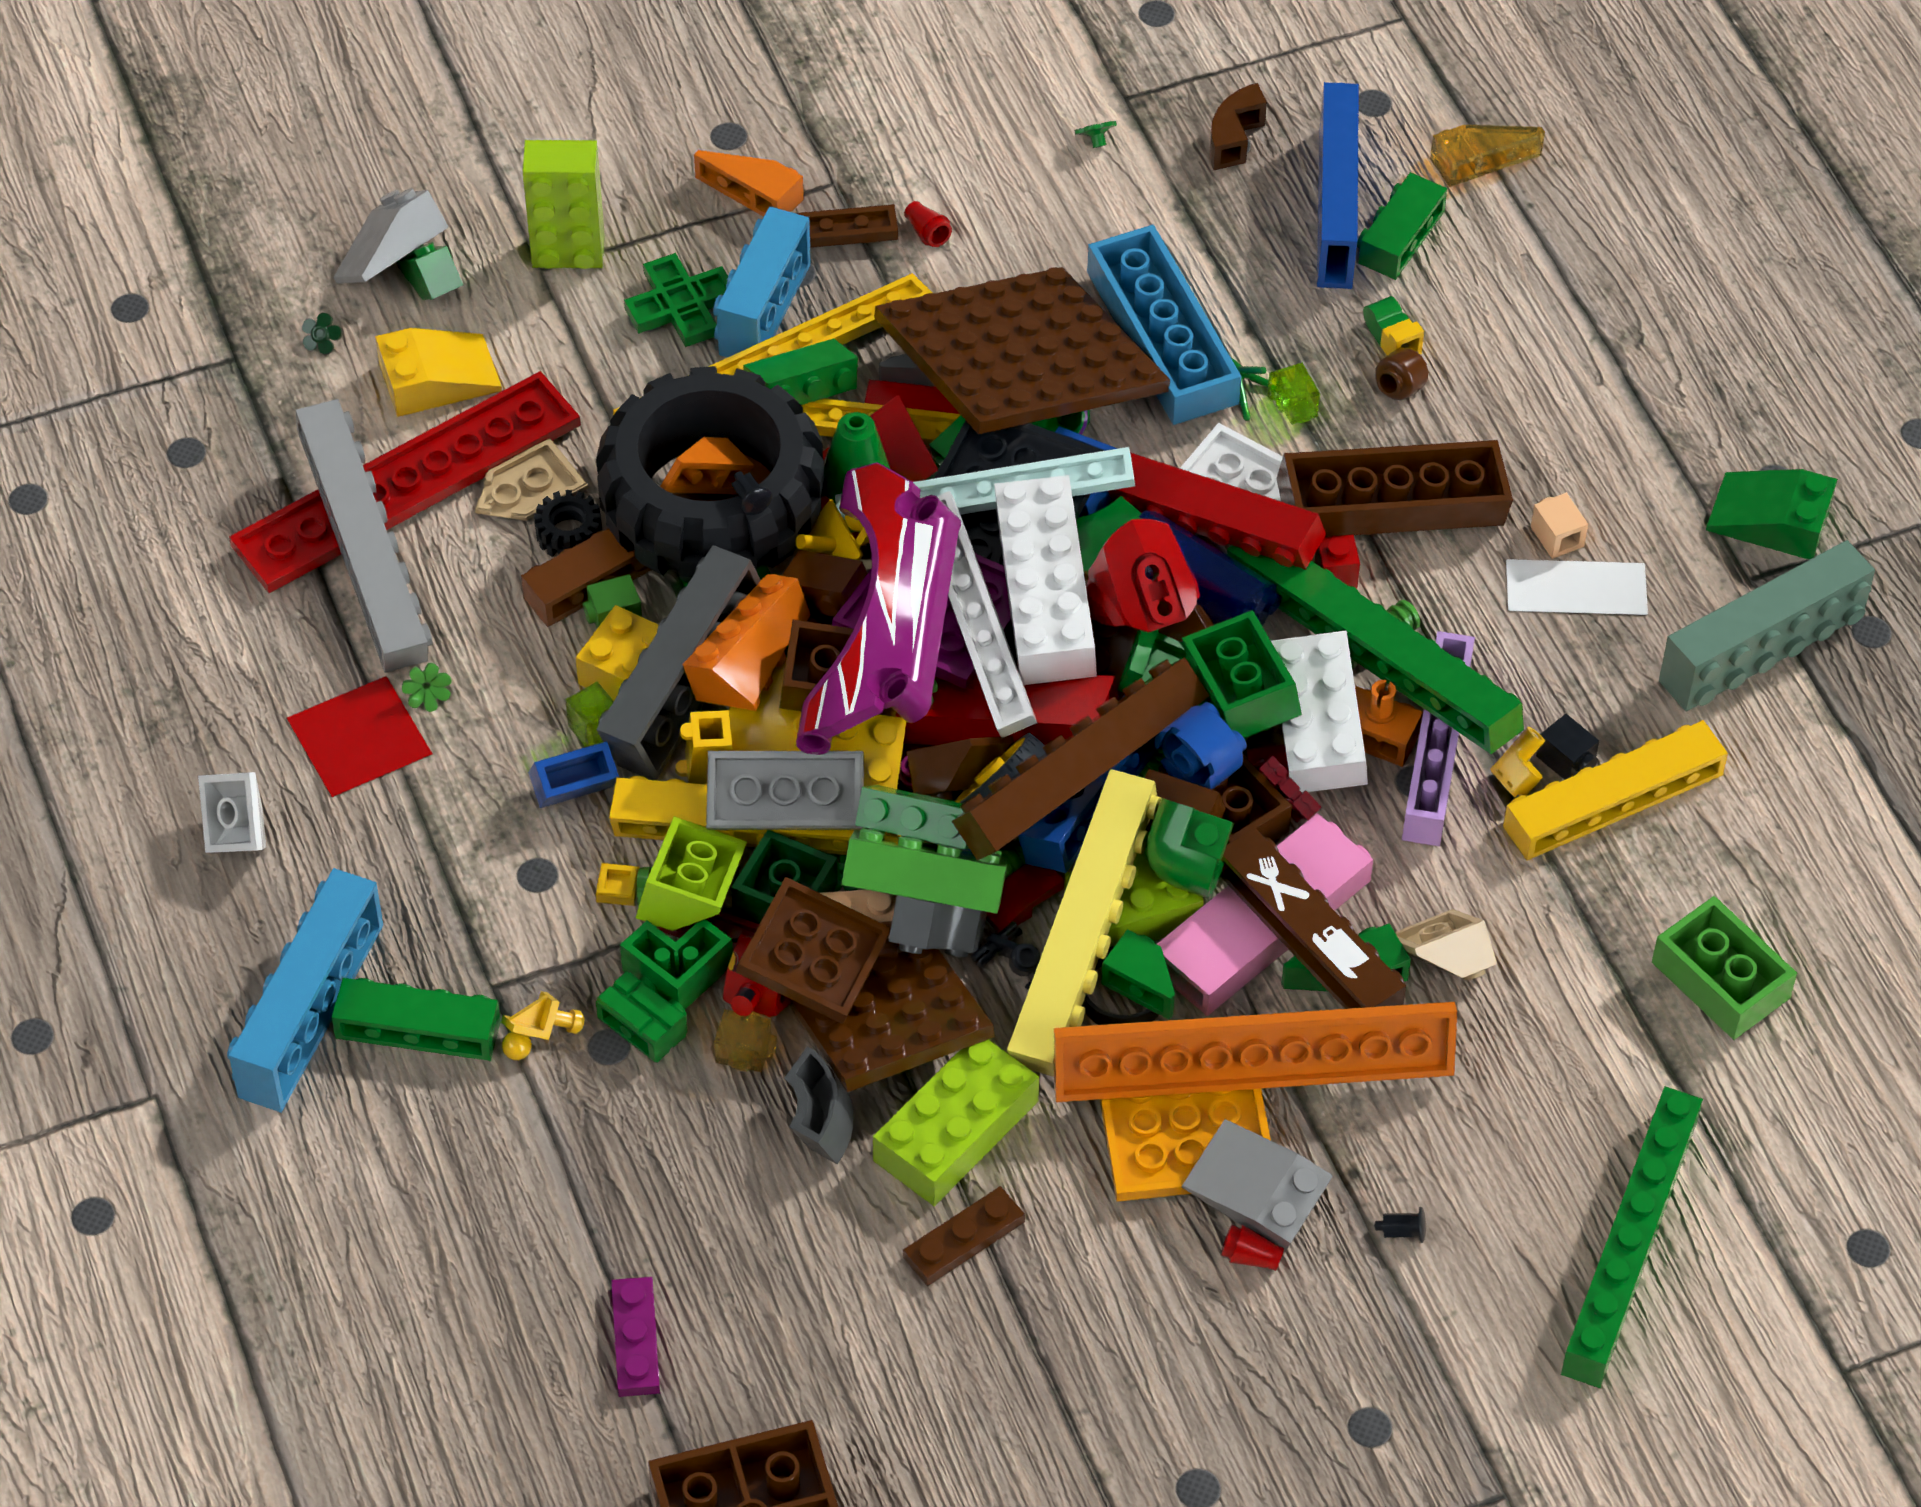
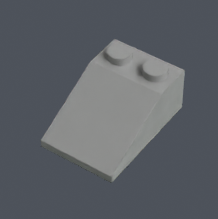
M410 188L401 193L399 190H394L380 198L381 205L370 212L333 278L337 284L368 281L449 227L428 190L414 191L413 188Z
M1224 1119L1183 1183L1182 1188L1240 1225H1245L1275 1245L1283 1247V1252L1285 1253L1333 1175L1300 1154Z

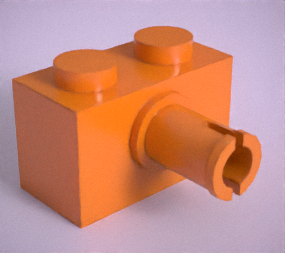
M1387 680L1376 681L1372 685L1371 690L1355 686L1365 753L1403 767L1419 737L1423 711L1415 709L1410 704L1394 701L1396 687L1390 682L1388 691H1386Z

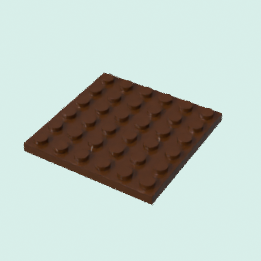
M1053 267L1031 274H1019L1016 277L997 281L990 280L978 285L957 287L954 290L928 293L920 297L894 300L891 303L875 306L874 318L978 434L1169 392L1170 379L1063 267Z

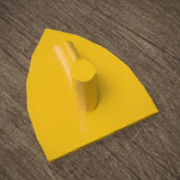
M829 500L820 511L819 517L809 535L799 534L796 538L797 548L805 551L860 560L863 556L833 500Z

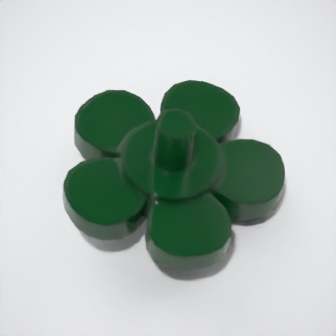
M327 313L319 314L317 322L310 318L306 319L302 325V330L311 335L304 337L303 345L309 351H313L318 347L320 353L330 354L334 350V344L331 340H340L342 329L337 325H332L333 318Z

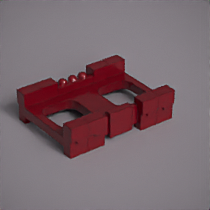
M1273 755L1266 761L1260 758L1255 763L1254 767L1292 805L1291 818L1296 823L1301 819L1308 821L1322 808L1306 790L1301 792V788L1292 778L1286 776L1289 772Z

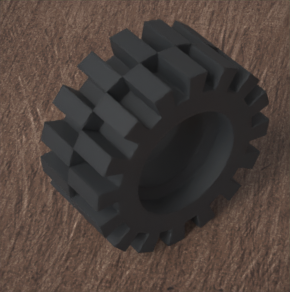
M565 490L566 496H561L560 492L557 491L553 493V500L546 496L543 499V505L538 504L536 508L537 514L534 515L536 538L540 548L543 551L547 549V555L553 557L556 552L559 555L563 550L573 548L588 540L593 534L602 531L600 507L598 503L594 504V499L590 495L585 499L584 492L578 491L576 496H572V490ZM564 520H577L583 523L580 527L573 530H561L555 527L557 523Z

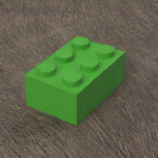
M1715 896L1708 899L1657 936L1651 962L1733 1040L1791 998L1797 972Z

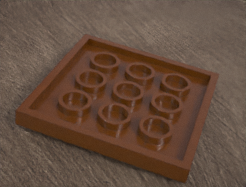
M935 948L923 949L921 954L903 951L898 953V957H885L876 960L844 1024L792 999L790 1003L791 1009L847 1092L995 1037L994 1027L990 1019L941 952Z

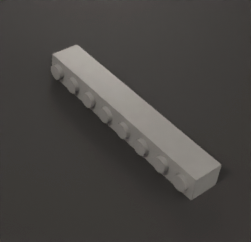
M339 399L297 409V432L384 673L428 661V646L433 645L431 632L427 623L421 625L418 617L421 614V607L417 594L415 592L410 594L406 585L410 583L409 573L405 562L398 563L395 553H399L394 532H387L384 523L388 522L384 504L382 501L376 502L373 495L376 492L373 474L371 471L365 472L362 465L365 462L362 444L360 441L354 442L351 433H354V424L350 412H343Z

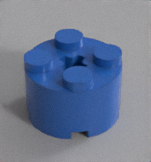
M1205 702L1201 706L1191 707L1155 737L1156 750L1162 747L1165 755L1160 762L1169 776L1211 790L1242 766V751L1247 748L1243 736L1239 732L1231 730L1220 717L1217 708L1209 702Z

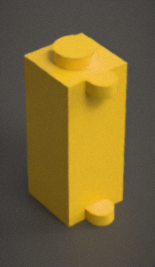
M729 710L690 712L689 723H684L680 727V736L686 740V760H679L676 763L675 772L678 776L687 777L688 783H707L708 751H731L732 739Z

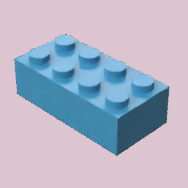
M769 206L763 219L759 218L756 221L752 241L750 244L743 246L740 254V264L736 270L732 269L730 271L726 284L727 289L724 295H718L714 304L713 315L717 316L714 338L718 340L719 355L730 357L775 336L811 265L809 217Z

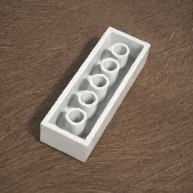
M1069 475L994 484L1018 671L1023 685L1097 677L1095 644Z

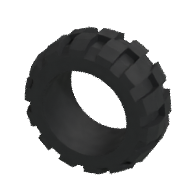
M716 366L690 368L689 376L676 379L673 378L671 373H668L648 382L643 390L644 396L641 398L633 394L630 395L611 418L610 426L607 427L601 436L596 456L600 508L606 515V526L627 552L634 550L635 558L642 565L663 576L668 570L679 572L683 582H690L696 572L698 562L707 555L712 545L750 559L756 572L757 567L767 563L774 568L792 555L797 548V536L799 534L809 535L822 510L821 498L825 494L823 443L815 423L806 413H803V407L793 396L778 384L772 389L767 388L761 375L741 369H736L734 375L717 373ZM701 438H728L744 455L757 460L771 472L759 486L768 488L771 491L772 501L763 512L756 515H747L741 509L742 499L739 496L717 501L686 499L664 490L651 478L664 465L679 457Z

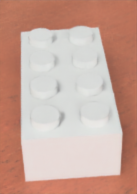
M1347 631L1272 640L1273 646L1296 683L1302 712L1301 716L1282 723L1289 777L1301 788V792L1305 790L1307 792L1367 785L1366 757Z

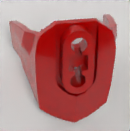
M1132 519L1120 526L1104 543L1095 562L1088 570L1089 578L1086 591L1090 618L1105 625L1114 627L1127 625L1149 633L1186 620L1197 605V599L1200 597L1196 578L1187 565L1169 524L1153 519ZM1147 566L1153 570L1152 579H1148L1145 575ZM1159 601H1163L1169 606V613L1166 616L1160 615L1157 610Z

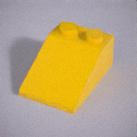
M407 328L375 336L379 365L397 417L502 391V386L483 334Z

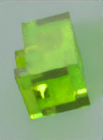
M1303 362L1269 372L1267 396L1270 401L1275 400L1276 406L1281 413L1285 412L1291 425L1304 423L1318 417L1320 392Z

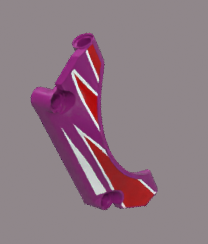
M878 462L850 469L847 471L844 479L839 509L843 514L859 520L865 528L872 552L871 579L861 615L851 636L830 669L806 697L802 706L796 745L799 750L806 754L823 755L829 752L833 736L882 713L884 709L891 707L906 722L913 723L922 719L932 704V690L961 520L937 496L928 495L920 498L921 490L912 481Z

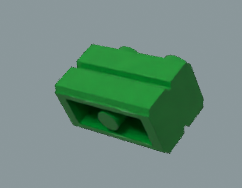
M626 971L614 982L612 987L609 986L597 997V1018L653 1062L658 1063L688 1033L687 1013L683 1006L675 999L667 1001L660 996L655 985L646 977L642 976L638 979L631 972Z

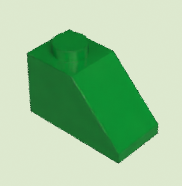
M1127 929L1102 963L1101 984L1170 1020L1174 1012L1175 991L1162 948L1150 937L1138 935Z

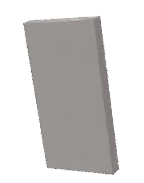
M708 751L706 828L708 830H861L862 827L856 826L855 821L861 789L864 787V752L829 751L823 755L806 754L802 751Z

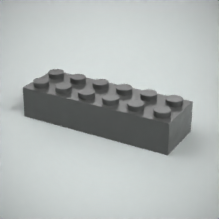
M712 545L707 555L698 562L696 572L688 585L679 592L676 604L669 615L660 622L657 634L649 647L641 652L637 666L630 677L621 684L618 696L609 710L602 714L599 726L596 729L603 742H608L612 757L619 767L650 780L658 779L683 739L680 736V727L684 723H689L690 712H699L705 703L696 701L682 664L738 606L739 602L759 584L761 579L750 559Z

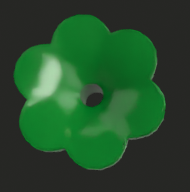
M1109 121L1074 130L1075 135L1090 136L1093 148L1106 146L1104 133L1108 129L1117 126V122Z

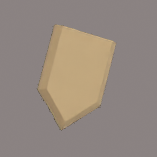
M547 439L488 470L475 513L527 521L537 514L536 508L538 504L543 505V499L546 496L553 500V493L557 491L560 492L561 496H566L565 490H572V496H575L578 491L582 492L589 487L553 441Z

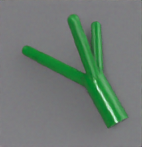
M1231 357L1242 376L1239 402L1243 419L1249 421L1251 417L1243 380L1246 378L1274 391H1279L1280 385L1256 375L1265 374L1267 371L1265 367L1242 366Z

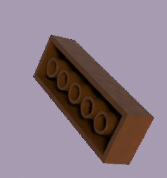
M1498 440L1284 453L1276 478L1281 502L1318 513L1326 532L1325 537L1504 526L1513 502Z

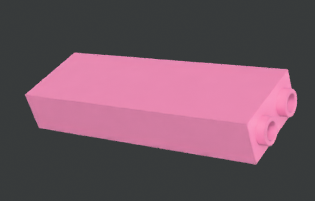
M1318 813L1277 845L1279 853L1289 864L1293 863L1301 870L1304 879L1314 890L1318 889L1325 895L1329 906L1334 911L1371 881L1373 859L1369 852L1363 846L1355 845L1343 835L1341 829L1335 823L1326 821ZM1229 886L1224 888L1157 943L1162 948L1173 987L1206 1016H1209L1288 950Z

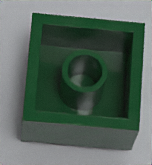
M767 829L731 887L733 914L760 924L785 877L818 893L833 892L838 885L837 857Z

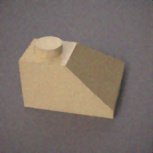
M1454 909L1395 932L1407 954L1464 980L1478 978L1486 973V968L1497 964L1485 921Z

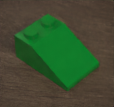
M1804 469L1725 472L1706 526V531L1810 560L1815 556L1832 505L1838 479Z

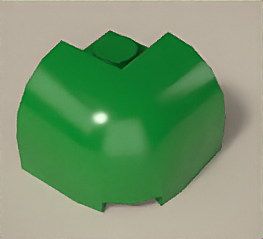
M1161 798L1147 837L1146 854L1149 866L1158 878L1171 886L1211 900L1224 865L1221 859L1234 823L1192 807Z

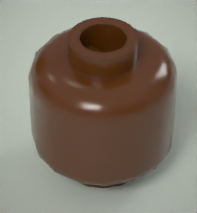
M1398 348L1380 360L1375 368L1378 388L1383 394L1394 400L1407 399L1423 388L1428 381L1429 371L1427 363L1417 351L1410 348Z

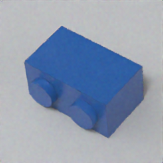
M607 741L534 762L528 772L540 808L612 788L616 783V778H619Z

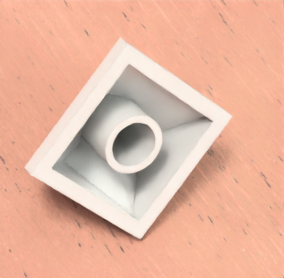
M255 772L198 776L205 853L257 851L266 848L263 808Z

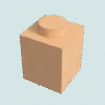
M1566 492L1556 497H1547L1534 504L1531 529L1550 557L1554 559L1585 546L1588 523Z

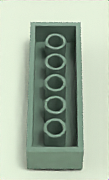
M1848 540L1832 547L1667 637L1659 682L1686 712L1698 705H1707L1716 695L1723 691L1738 688L1747 678L1758 672L1761 674L1765 673L1775 663L1788 656L1795 657L1817 640L1824 641L1837 629L1847 624L1853 625L1857 623L1866 612L1865 608L1872 589L1871 585L1875 569Z

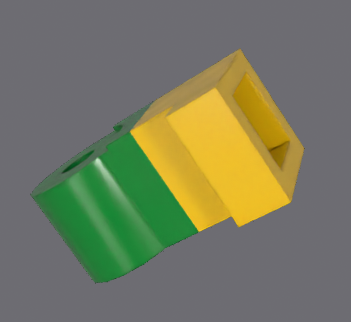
M1393 296L1364 307L1363 316L1365 323L1387 356L1401 348V345L1408 343L1410 349L1417 351L1420 355L1422 354L1424 330L1417 321L1412 323L1409 317L1403 313L1400 304Z

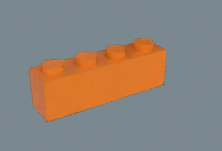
M767 574L682 664L696 701L753 711L758 709L761 703L759 699L761 691H768L773 682L771 674L774 668L781 667L786 659L784 651L789 646L792 620L807 621L811 615L798 578Z

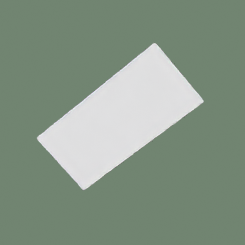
M1506 560L1509 611L1648 615L1644 563Z

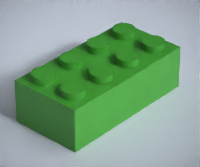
M862 827L861 830L855 829L849 839L841 885L997 914L1001 904L1009 858L1002 857V851L998 850L977 861L969 850L942 844L926 843L924 840L906 836H888L883 831Z

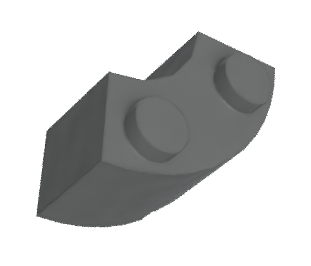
M897 895L889 942L898 943L899 950L909 953L921 954L923 949L935 948L945 949V953L948 955L968 957V953H974L981 948L987 912Z
M807 1046L784 1078L795 1090L798 1099L796 1114L789 1127L809 1149L838 1164L848 1147L853 1130L854 1113L852 1100L849 1092L846 1091L834 1071L816 1051Z

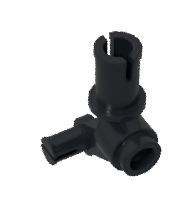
M1011 921L997 935L995 933L989 935L986 938L987 943L972 954L971 958L974 962L981 958L976 964L980 968H983L997 954L1009 958V966L1016 975L1028 976L1030 981L1026 984L1025 988L1029 990L1041 958L1040 952L1032 944H1017L1013 942L1023 932L1020 927L1014 930L1017 923Z

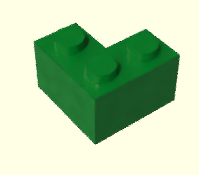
M706 919L697 922L676 942L646 920L620 944L622 971H629L638 979L642 976L648 978L655 985L660 996L667 1001L675 999L684 1009L690 1006L727 971L733 954L732 939Z

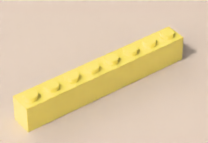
M1110 769L1007 1048L1009 1055L1032 1071L1054 1077V1028L1078 1027L1082 1025L1085 1014V1007H1082L1085 995H1091L1095 989L1098 972L1095 971L1099 958L1105 959L1111 942V937L1107 936L1112 923L1117 924L1120 920L1123 910V901H1120L1124 888L1130 889L1136 874V866H1133L1137 853L1143 854L1145 851L1149 833L1145 830L1149 819H1154L1161 797L1157 796L1155 781Z

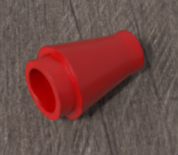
M913 201L906 207L904 216L910 221L923 244L940 247L949 240L952 227L946 216L922 205L919 201Z
M1243 1224L1241 1227L1231 1225L1220 1255L1229 1258V1263L1269 1268L1276 1271L1284 1248L1275 1245Z

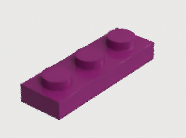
M653 1277L611 1280L618 1396L660 1394Z

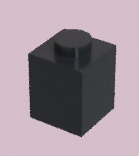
M1564 714L1540 733L1545 742L1537 750L1536 757L1564 780L1575 776L1586 767L1593 768L1598 762L1596 756L1599 740L1568 714Z

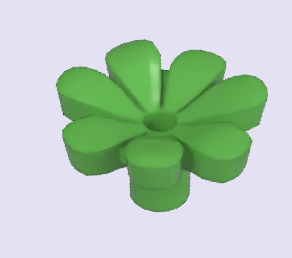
M428 663L424 671L418 667L412 668L409 671L412 680H405L402 683L403 693L411 694L408 699L409 706L418 708L424 702L426 711H435L438 707L437 698L441 701H447L450 698L451 692L444 686L451 684V677L447 673L438 674L439 668L434 663Z

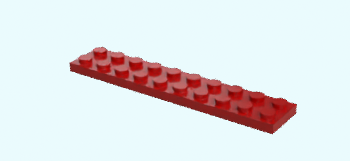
M539 371L364 464L365 472L371 471L375 480L376 492L373 493L376 502L382 501L388 520V522L384 523L386 530L483 479L488 470L547 439L553 441L581 426L579 414L545 375ZM318 489L229 536L230 546L268 593L342 555Z

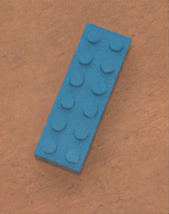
M1154 224L1088 244L1087 273L1113 320L1170 379L1169 392L1157 394L1156 396L1171 423L1176 425L1239 405L1242 376Z
M336 868L332 869L326 881L323 880L318 885L314 904L309 912L305 911L302 914L295 938L292 943L287 942L284 946L276 972L274 974L270 973L266 978L261 999L257 1005L250 1007L242 1033L239 1037L235 1036L232 1039L227 1052V1058L230 1060L232 1068V1080L235 1082L238 1098L282 1113L332 1021L331 1017L342 978L355 979L384 926L377 883Z

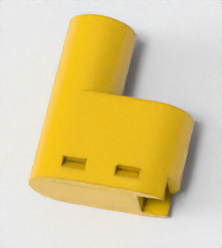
M1527 727L1490 768L1493 775L1514 797L1517 795H1528L1543 778L1529 759L1542 746L1545 740L1531 727Z

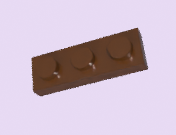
M894 204L796 213L809 217L810 248L898 240V225Z
M999 1186L904 1248L903 1258L921 1280L929 1286L1025 1223V1213L1007 1192Z

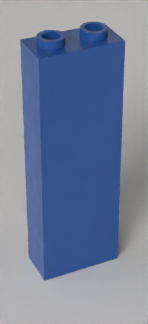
M1324 82L1319 127L1317 287L1352 289L1358 235L1359 84Z

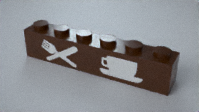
M1254 827L1226 845L1221 859L1224 865L1220 877L1344 1009L1404 1005L1406 984L1400 973L1395 969H1390L1380 959L1375 947L1369 942L1365 943L1355 933L1350 921L1344 916H1339L1329 906L1325 895L1318 889L1314 890L1308 884L1301 870L1295 864H1289L1270 838H1265Z

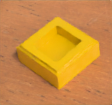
M601 863L595 894L596 902L635 906L637 875L640 866Z

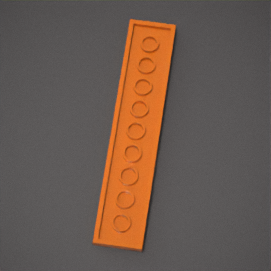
M1455 1002L1054 1028L1056 1102L1454 1076L1457 1008Z

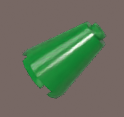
M852 412L844 415L838 422L824 459V495L833 500L835 505V495L842 494L845 475L850 469L860 468L876 462L890 469L875 423L870 416L860 412Z

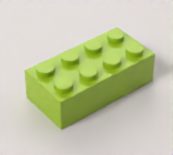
M525 140L523 182L532 268H603L605 233L597 140Z
M989 1039L959 1050L873 1135V1161L935 1207L1038 1103L1039 1076Z

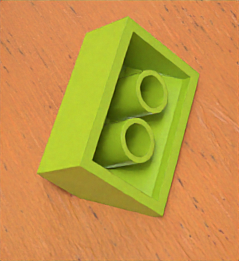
M674 816L646 881L635 918L642 921L648 920L656 927L674 931L718 915L742 858L747 841L715 830H708L704 826Z

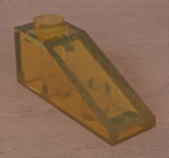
M1461 125L1433 135L1430 160L1447 185L1452 187L1541 156L1545 131L1542 127Z

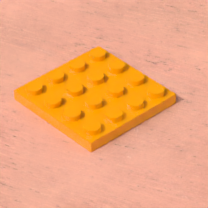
M1261 1089L1100 1099L1116 1202L1191 1194L1182 1188V1185L1224 1119L1271 1140Z

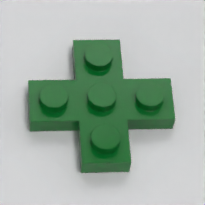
M676 253L644 263V275L653 290L624 299L625 311L638 334L672 323L685 347L714 338L717 324L709 309L714 308L718 295H724L727 289L728 275L723 266L689 277Z

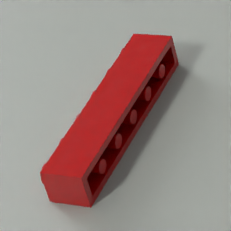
M1131 452L1135 486L1108 491L1113 502L1122 496L1148 519L1176 526L1189 535L1197 533L1209 537L1219 545L1226 546L1230 544L1239 547L1252 556L1263 555L1272 558L1285 567L1293 565L1306 570L1326 535L1318 513Z

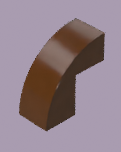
M1258 83L1243 87L1228 96L1215 112L1210 139V161L1213 171L1246 163L1248 138L1244 131L1265 126L1267 101Z

